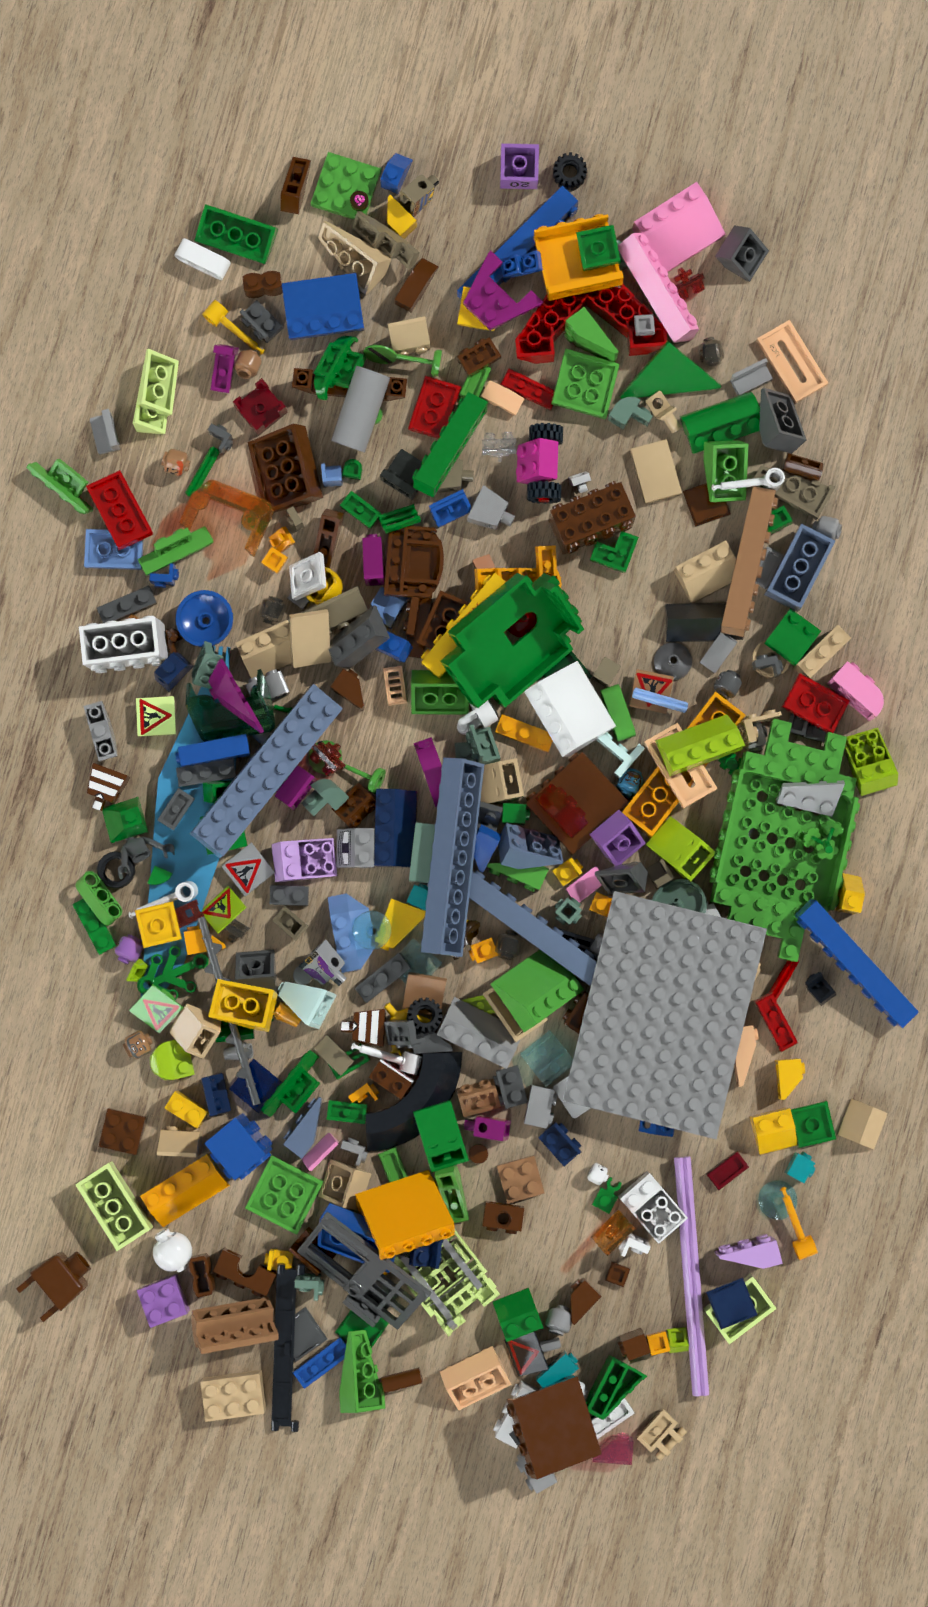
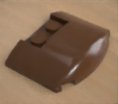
M408 526L389 532L384 596L431 598L440 583L444 566L443 546L436 534L437 530L435 527Z

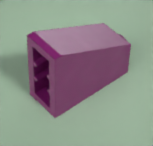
M377 534L366 535V538H362L365 585H385L382 538L378 537Z

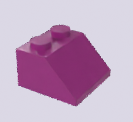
M297 765L284 784L282 783L277 789L274 796L295 811L312 787L310 785L317 780L313 775Z

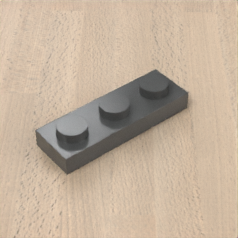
M148 585L99 606L97 610L102 622L105 623L107 621H119L156 605L157 602Z
M233 759L176 768L179 787L236 777Z
M399 952L355 987V990L368 1003L412 967Z

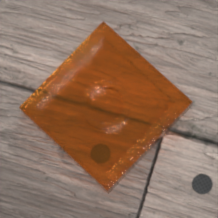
M617 1210L591 1238L608 1256L636 1228L620 1210Z

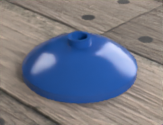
M200 590L186 596L178 606L176 612L177 629L181 636L194 646L202 647L204 641L210 642L212 646L221 643L232 629L233 612L231 606L223 596L214 591ZM205 618H209L208 624L203 623Z

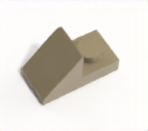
M286 906L272 920L295 941L308 927L304 921Z

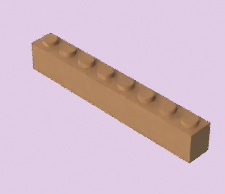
M753 486L721 625V633L744 637L745 631L750 630L751 619H748L749 613L754 612L755 602H752L753 595L757 596L759 584H756L757 578L762 576L763 567H760L761 560L765 561L767 550L764 549L765 543L769 544L771 532H768V528L773 526L775 515H772V510L777 509L778 498L775 497L776 490Z

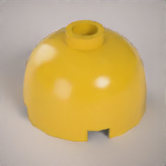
M325 567L326 587L306 596L309 601L316 605L342 594V581L338 574L330 568Z

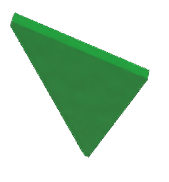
M667 341L619 396L621 399L626 397L639 398L652 396L657 391H661L663 395L720 389L722 386L672 343Z

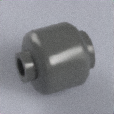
M732 670L721 672L714 683L715 691L725 699L734 698L742 685L740 675Z

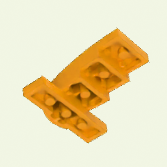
M556 545L535 546L536 568L474 569L475 591H480L484 586L482 583L488 575L492 576L494 573L506 582L516 573L523 576L527 575L532 582L544 573L550 576L554 575L560 582L559 587L561 588V577L557 570Z

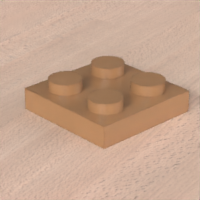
M534 1155L497 1165L507 1204L545 1193Z

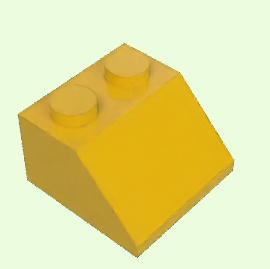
M785 1107L749 1116L759 1155L797 1145L796 1129L790 1108Z

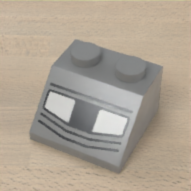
M337 829L336 868H375V829Z

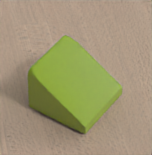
M138 959L133 964L126 980L138 982L145 975L149 965L142 959Z
M686 1327L667 1329L669 1353L688 1351L689 1343Z

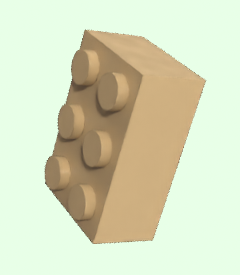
M262 1370L205 1377L201 1380L205 1422L264 1414L266 1411Z

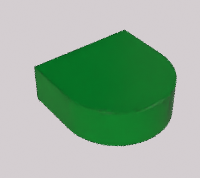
M356 459L347 460L343 466L342 477L361 480V463Z

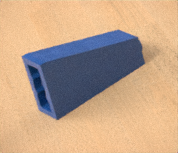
M246 734L178 747L179 752H175L177 764L181 763V767L250 756Z

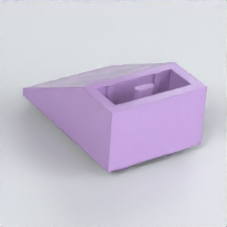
M333 838L282 841L272 844L275 882L337 876Z
M767 1234L759 1235L756 1237L757 1240L749 1241V1239L738 1241V1245L731 1247L730 1244L718 1247L719 1250L715 1251V1254L720 1259L762 1269L783 1264L777 1241Z

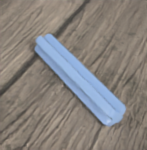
M634 688L632 697L683 713L687 711V702L640 688Z

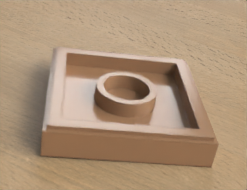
M409 972L402 1009H409L413 1001H418L419 998L425 1000L426 997L430 1001L432 999L435 1000V1004L439 1003V1008L441 1009L447 979ZM427 1010L419 1011V1013L431 1015V1013Z

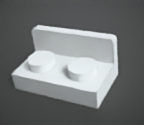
M628 1231L625 1236L621 1235L618 1242V1249L621 1256L624 1257L629 1246L633 1252L640 1255L643 1252L648 1254L651 1247L648 1240Z

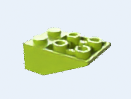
M878 728L847 736L844 750L853 778H857L856 786L861 796L898 785V771Z
M672 816L645 844L689 882L696 877L715 854L711 847Z

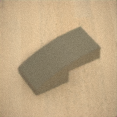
M328 1035L314 1048L340 1075L354 1062Z

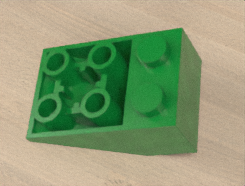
M451 1100L413 1112L431 1172L469 1161Z

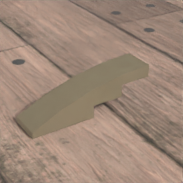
M357 211L352 228L374 249L380 248L391 259L397 258L406 268H414L420 252L379 221L361 211Z

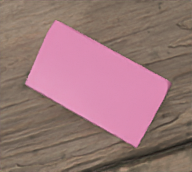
M597 866L565 889L571 898L573 897L580 903L602 886L595 876V871H599Z
M327 1133L303 1157L302 1161L308 1170L312 1171L339 1144V1141L331 1133Z

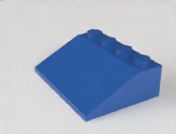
M356 273L282 283L290 341L364 330Z

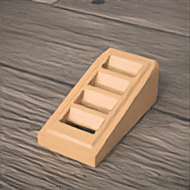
M402 666L383 668L388 706L407 704ZM399 672L397 676L388 677V673ZM400 679L399 683L389 684V680ZM401 686V690L390 691L392 687ZM402 693V697L391 698V695Z

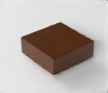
M611 1261L605 1281L624 1287L630 1268Z

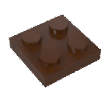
M108 1108L98 1147L137 1155L146 1117Z

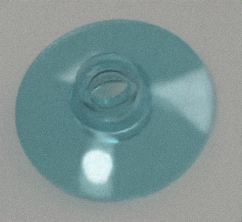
M364 912L357 917L353 924L354 939L365 949H378L388 942L391 936V924L387 917L380 912ZM371 928L376 929V933L373 935L369 934Z
M774 1180L765 1184L758 1196L761 1211L767 1217L775 1220L789 1217L782 1198L784 1195L780 1191L782 1187L787 1188V1195H790L795 1209L797 1206L795 1190L790 1184L781 1180ZM777 1197L782 1198L781 1204H776L775 1200Z

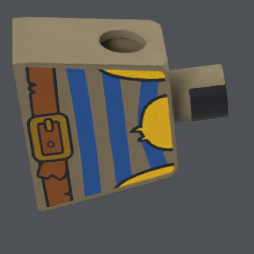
M419 175L401 190L399 203L415 217L433 199L435 187L439 184L438 179L434 175L428 178L424 175Z

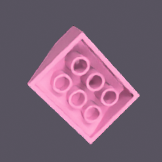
M697 182L634 221L632 228L634 233H642L647 237L650 248L658 255L659 263L667 272L726 235L707 196Z

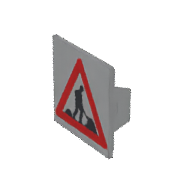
M252 842L222 865V868L244 896H247L275 873Z

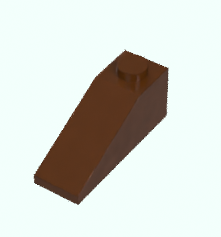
M292 157L281 191L280 211L299 215L311 160Z
M325 509L321 515L313 553L321 552L324 555V566L327 568L331 567L344 513Z

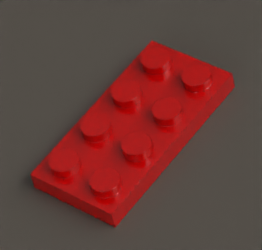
M120 470L86 486L119 551L153 535L152 529Z

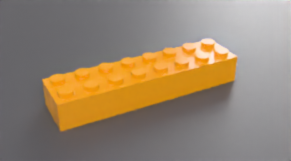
M715 692L687 729L726 714L738 726L746 715ZM658 766L622 811L635 827L650 838L679 803ZM688 771L681 772L687 785L691 787L694 781Z

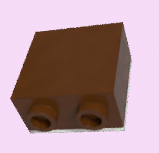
M380 1059L369 1076L370 1079L402 1099L414 1079L384 1059Z

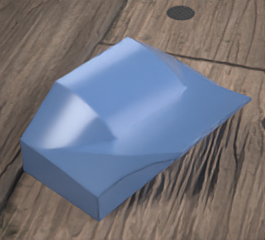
M381 587L370 605L372 607L377 606L384 625L392 628L410 597L384 596V587Z

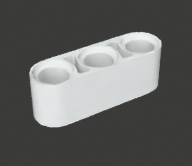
M185 238L182 239L174 254L181 262L218 280H223L231 264L223 256Z

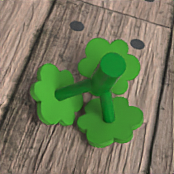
M828 819L826 823L822 824L823 832L828 835L827 839H820L819 828L810 827L803 836V840H805L804 846L807 848L815 846L816 842L819 843L816 846L818 857L831 860L833 855H837L839 852L838 847L835 846V841L831 840L832 836L837 837L838 834H843L844 828L841 827L840 822Z

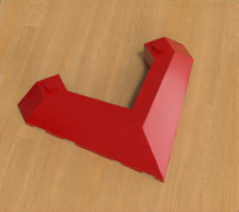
M622 284L616 287L551 301L548 300L546 294L542 300L543 304L533 313L522 332L516 337L515 344L517 359L534 364L554 362V342L564 332L566 320L585 306L589 307L627 338L629 356L648 355L658 351L668 341L667 331L662 322H659L655 317V335H635L634 316L650 315L653 313L643 303L641 304L634 297V294Z

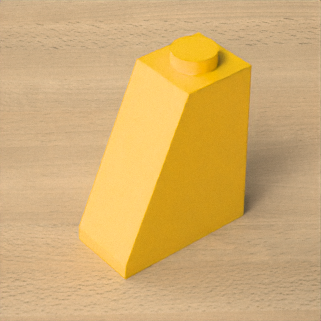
M842 873L843 885L838 891L839 904L834 911L852 915L861 913L865 896L862 878Z
M391 898L375 940L376 943H379L378 948L389 951V948L394 949L425 918L426 911Z

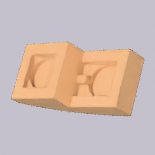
M488 380L480 396L495 407L499 406L513 416L517 414L524 401V398L490 380Z

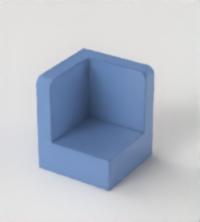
M325 463L321 464L324 487L343 486L341 465L326 467Z

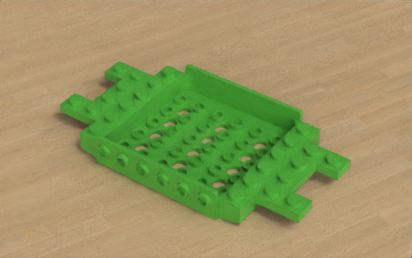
M773 718L764 755L749 751L743 752L739 769L735 770L732 774V784L727 795V806L723 814V824L718 836V847L715 850V860L710 871V883H713L710 902L730 907L727 919L766 928V935L781 939L777 958L798 962L804 929L796 922L798 918L795 914L810 899L816 900L827 913L837 908L839 904L838 891L843 885L842 873L846 869L848 862L846 855L852 844L850 836L855 830L856 822L854 818L855 814L859 811L860 803H858L859 798L853 797L857 778L839 774L847 739L846 736L827 732L823 750L788 742L792 723ZM840 780L845 782L832 817L823 814L816 816L811 811L803 809L796 811L794 807L786 805L779 807L775 803L782 783L806 782L807 784L819 783V781L837 783ZM759 791H764L767 794L766 801H758L757 793ZM828 819L840 822L841 827L844 828L843 834H838L837 837L832 836L831 838L839 849L838 854L833 855L831 860L818 857L816 846L819 843L817 842L810 853L805 852L803 848L805 841L803 836L810 827L819 828L820 839H827L828 835L823 832L822 824L826 823ZM752 828L757 829L759 833L758 838L755 840L751 839L748 835L749 830ZM769 833H774L777 836V841L774 844H770L767 841ZM788 837L795 840L793 848H788L785 845V840ZM742 866L750 868L749 876L743 877L741 875L740 869ZM762 870L767 871L769 874L766 881H761L758 877L759 872ZM781 874L787 878V883L784 886H780L777 883V877ZM798 879H802L805 882L803 890H798L795 887V882Z

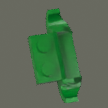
M345 335L339 337L333 343H329L314 371V386L318 399L327 400L328 388H333L334 385L349 388L355 367H363L367 359L365 354L353 352L350 348L353 342H358L359 339L357 337Z

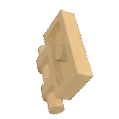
M662 1408L636 1438L650 1452L656 1447L660 1449L655 1456L661 1461L665 1456H669L670 1450L677 1443L683 1440L687 1430L681 1426L676 1432L673 1428L678 1422ZM670 1434L672 1437L664 1445L661 1441Z

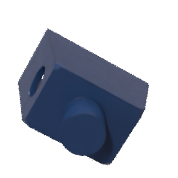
M173 652L155 670V680L170 692L194 666L180 653Z

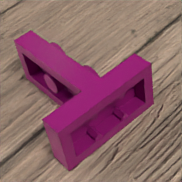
M223 344L214 345L213 353L216 354L210 390L230 393L235 355H238L239 347Z

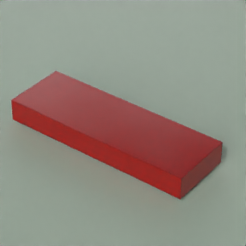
M508 368L500 384L501 386L550 411L554 406L551 404L554 394L553 389Z
M772 992L754 1001L781 1052L798 1043Z

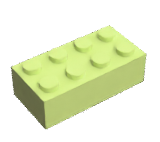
M112 1161L75 1184L116 1251L153 1228L150 1220Z

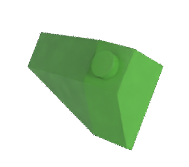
M366 1330L348 1332L339 1390L340 1413H359L385 1409L384 1390L382 1382H379L376 1373L378 1371L377 1365H374L371 1357L372 1349Z

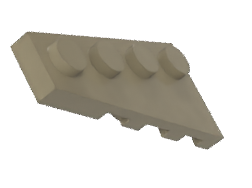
M760 466L754 478H762L771 468ZM784 473V482L776 491L775 497L817 520L836 486H827L820 484L818 481H809L797 475L792 476ZM769 477L771 482H778L776 478Z

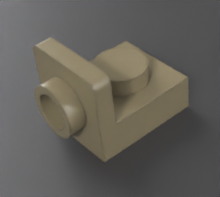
M293 506L287 509V515L279 519L281 526H286L290 534L304 528Z

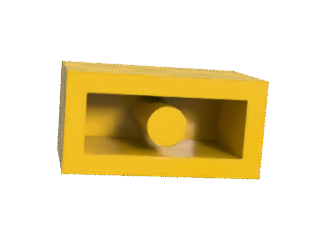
M178 1090L173 1093L165 1106L166 1110L197 1129L201 1127L209 1114L207 1108Z

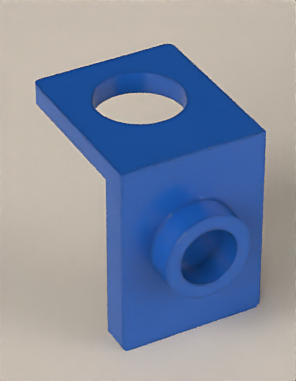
M640 1120V1132L673 1137L674 1135L673 1128L651 1123L647 1129L645 1121Z

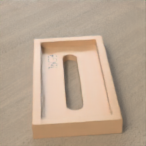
M790 320L757 338L756 341L795 404L828 385V381ZM779 341L785 343L805 376V383L799 381L777 344Z
M676 723L646 740L644 744L684 809L716 791L718 788L704 765L687 770L695 783V786L692 788L687 785L681 773L669 776L655 741L683 731L680 725Z

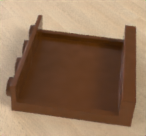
M583 752L579 755L575 753L569 758L568 761L570 763L565 768L561 766L554 772L556 776L551 781L548 778L540 785L542 789L537 794L534 791L526 798L528 801L526 806L556 836L571 855L592 838L590 834L615 812L621 811L629 804V801Z
M570 1375L560 1382L514 1399H507V1412L513 1418V1431L520 1441L519 1451L526 1460L525 1470L528 1476L533 1479H540L602 1454L578 1376Z

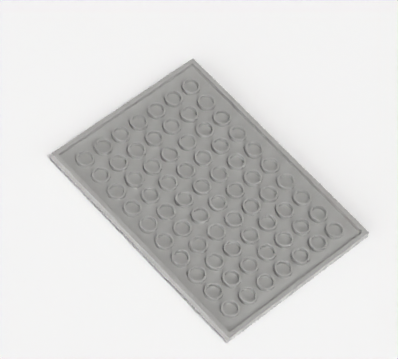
M614 891L563 1101L717 1139L767 929Z

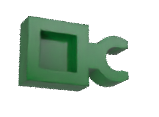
M612 1177L607 1179L606 1189L600 1187L592 1203L593 1206L610 1214L618 1199L614 1192L619 1190L622 1185L619 1181L617 1186L612 1187L610 1184L613 1179Z

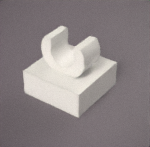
M585 471L568 477L570 485H577L580 493L588 491L585 483L591 481L588 472Z

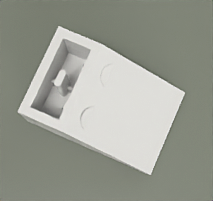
M648 1171L618 1196L658 1244L688 1219Z

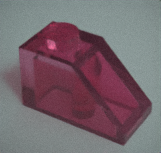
M617 1433V1436L612 1435L600 1446L602 1454L592 1458V1462L632 1465L633 1438L629 1437L627 1433Z

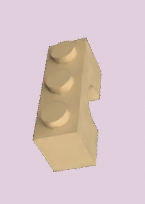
M837 625L794 669L798 673L811 678L851 637Z

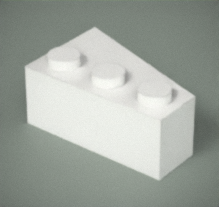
M521 1380L519 1385L515 1384L511 1395H513L512 1399L538 1389ZM506 1402L502 1410L504 1416L502 1420H497L493 1430L496 1431L495 1438L517 1448L516 1443L509 1435L513 1431L512 1425H514V1422L507 1412L506 1406L508 1402Z

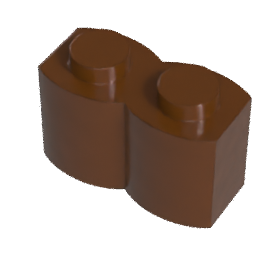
M267 271L263 274L248 273L242 276L244 292L248 298H259L264 295L278 296L283 293L280 272Z
M207 1253L194 1255L189 1261V1269L194 1277V1293L198 1298L212 1295L215 1291V1279L211 1273V1259Z

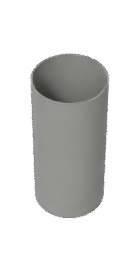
M355 367L331 441L365 453L390 380L389 377L363 367Z

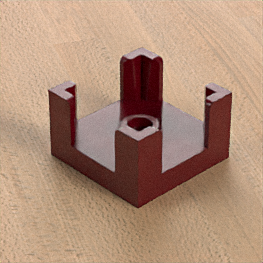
M262 378L255 383L256 388L246 397L241 399L239 396L233 401L236 410L258 436L288 413L286 406L275 397Z

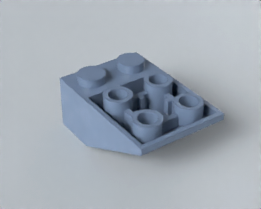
M505 824L498 844L501 865L525 869L563 863L560 841L556 836L533 829H526L518 825Z

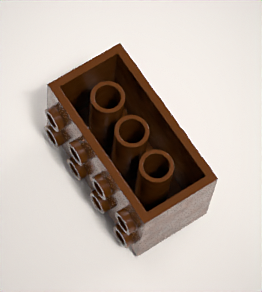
M610 482L605 485L604 489H593L587 493V496L582 498L576 496L569 500L570 503L565 505L559 503L552 507L548 521L563 555L574 553L581 547L591 546L598 540L608 539L614 536L615 533L625 532L632 528L636 515L622 482Z

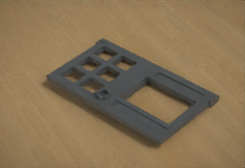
M326 1212L320 1220L321 1222L297 1250V1253L398 1330L419 1305L426 1301L432 1292L388 1258L380 1260L378 1250L329 1212ZM322 1229L365 1261L354 1275L312 1244V1241ZM386 1269L400 1279L397 1284L383 1274ZM377 1279L391 1289L388 1294L374 1284ZM404 1283L418 1293L415 1298L401 1288ZM369 1289L383 1299L379 1304L366 1294ZM396 1293L409 1303L406 1308L392 1298ZM388 1303L401 1314L395 1317L384 1306Z

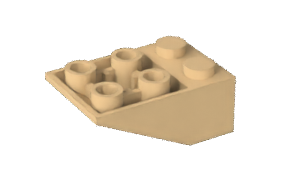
M517 758L484 765L481 802L494 804L524 798Z

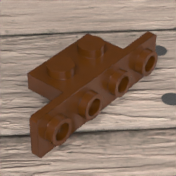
M412 596L411 602H407L406 613H409V619L404 621L403 631H406V640L413 646L408 657L422 659L421 656L424 654L425 646L418 644L417 641L430 614L432 596L430 599Z

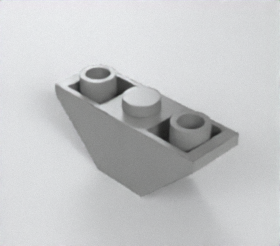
M103 701L83 706L98 761L117 757L116 739Z

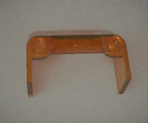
M208 480L192 493L179 523L184 529L188 527L190 531L198 511L205 509L210 500L243 512L241 523L245 529L252 531L244 549L250 556L254 557L273 515V506L265 499L216 480Z

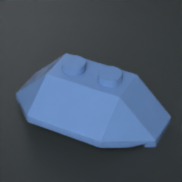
M348 894L328 897L336 950L345 962L341 971L344 973L362 969L376 947L369 908Z

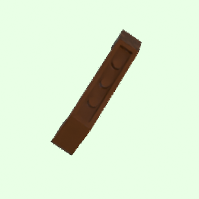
M294 368L292 387L317 395L314 386L315 374L313 370ZM389 377L390 380L383 401L404 399L406 396L407 379ZM334 385L333 388H328L327 396L346 397L348 388Z

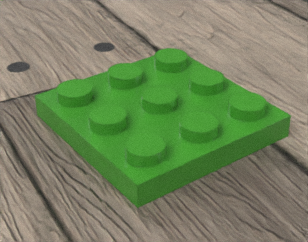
M328 152L311 201V206L354 220L357 211L351 207L350 197L356 191H363L368 195L369 205L361 212L367 215L382 172L381 168Z
M565 349L551 404L606 419L620 364Z
M271 1155L245 1209L297 1235L324 1181Z

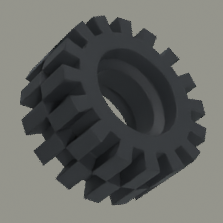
M569 152V155L564 153L563 157L559 156L557 161H555L553 178H555L556 184L559 183V187L564 186L566 189L571 188V190H574V187L578 189L580 184L583 185L587 174V164L583 162L582 156L579 158V154L576 153L573 156L572 152ZM568 165L574 166L577 169V174L572 178L566 177L563 174L564 167Z
M428 997L425 1000L419 998L418 1001H413V1004L409 1006L406 1020L414 1021L417 1034H432L440 1026L443 1017L442 1009L439 1008V1003L435 1004L433 999L430 1001ZM421 1010H427L431 1013L432 1019L428 1023H422L418 1020L417 1013Z

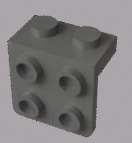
M378 1279L374 1283L387 1294L391 1291L388 1286ZM370 1289L366 1292L378 1304L383 1300ZM396 1293L392 1298L396 1300L399 1295ZM350 1294L342 1302L372 1328L381 1318ZM387 1303L384 1308L387 1310L390 1305Z

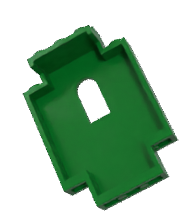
M516 573L448 631L457 647L440 662L468 702L474 707L479 708L493 697L497 704L506 708L573 650L570 645L571 640L566 633L571 630L580 634L584 630L581 625L582 620L577 615L579 611L568 601V594L559 587L560 582L554 575L550 576L544 573L532 582L527 575L523 576ZM527 612H534L537 617L536 625L512 645L504 632Z

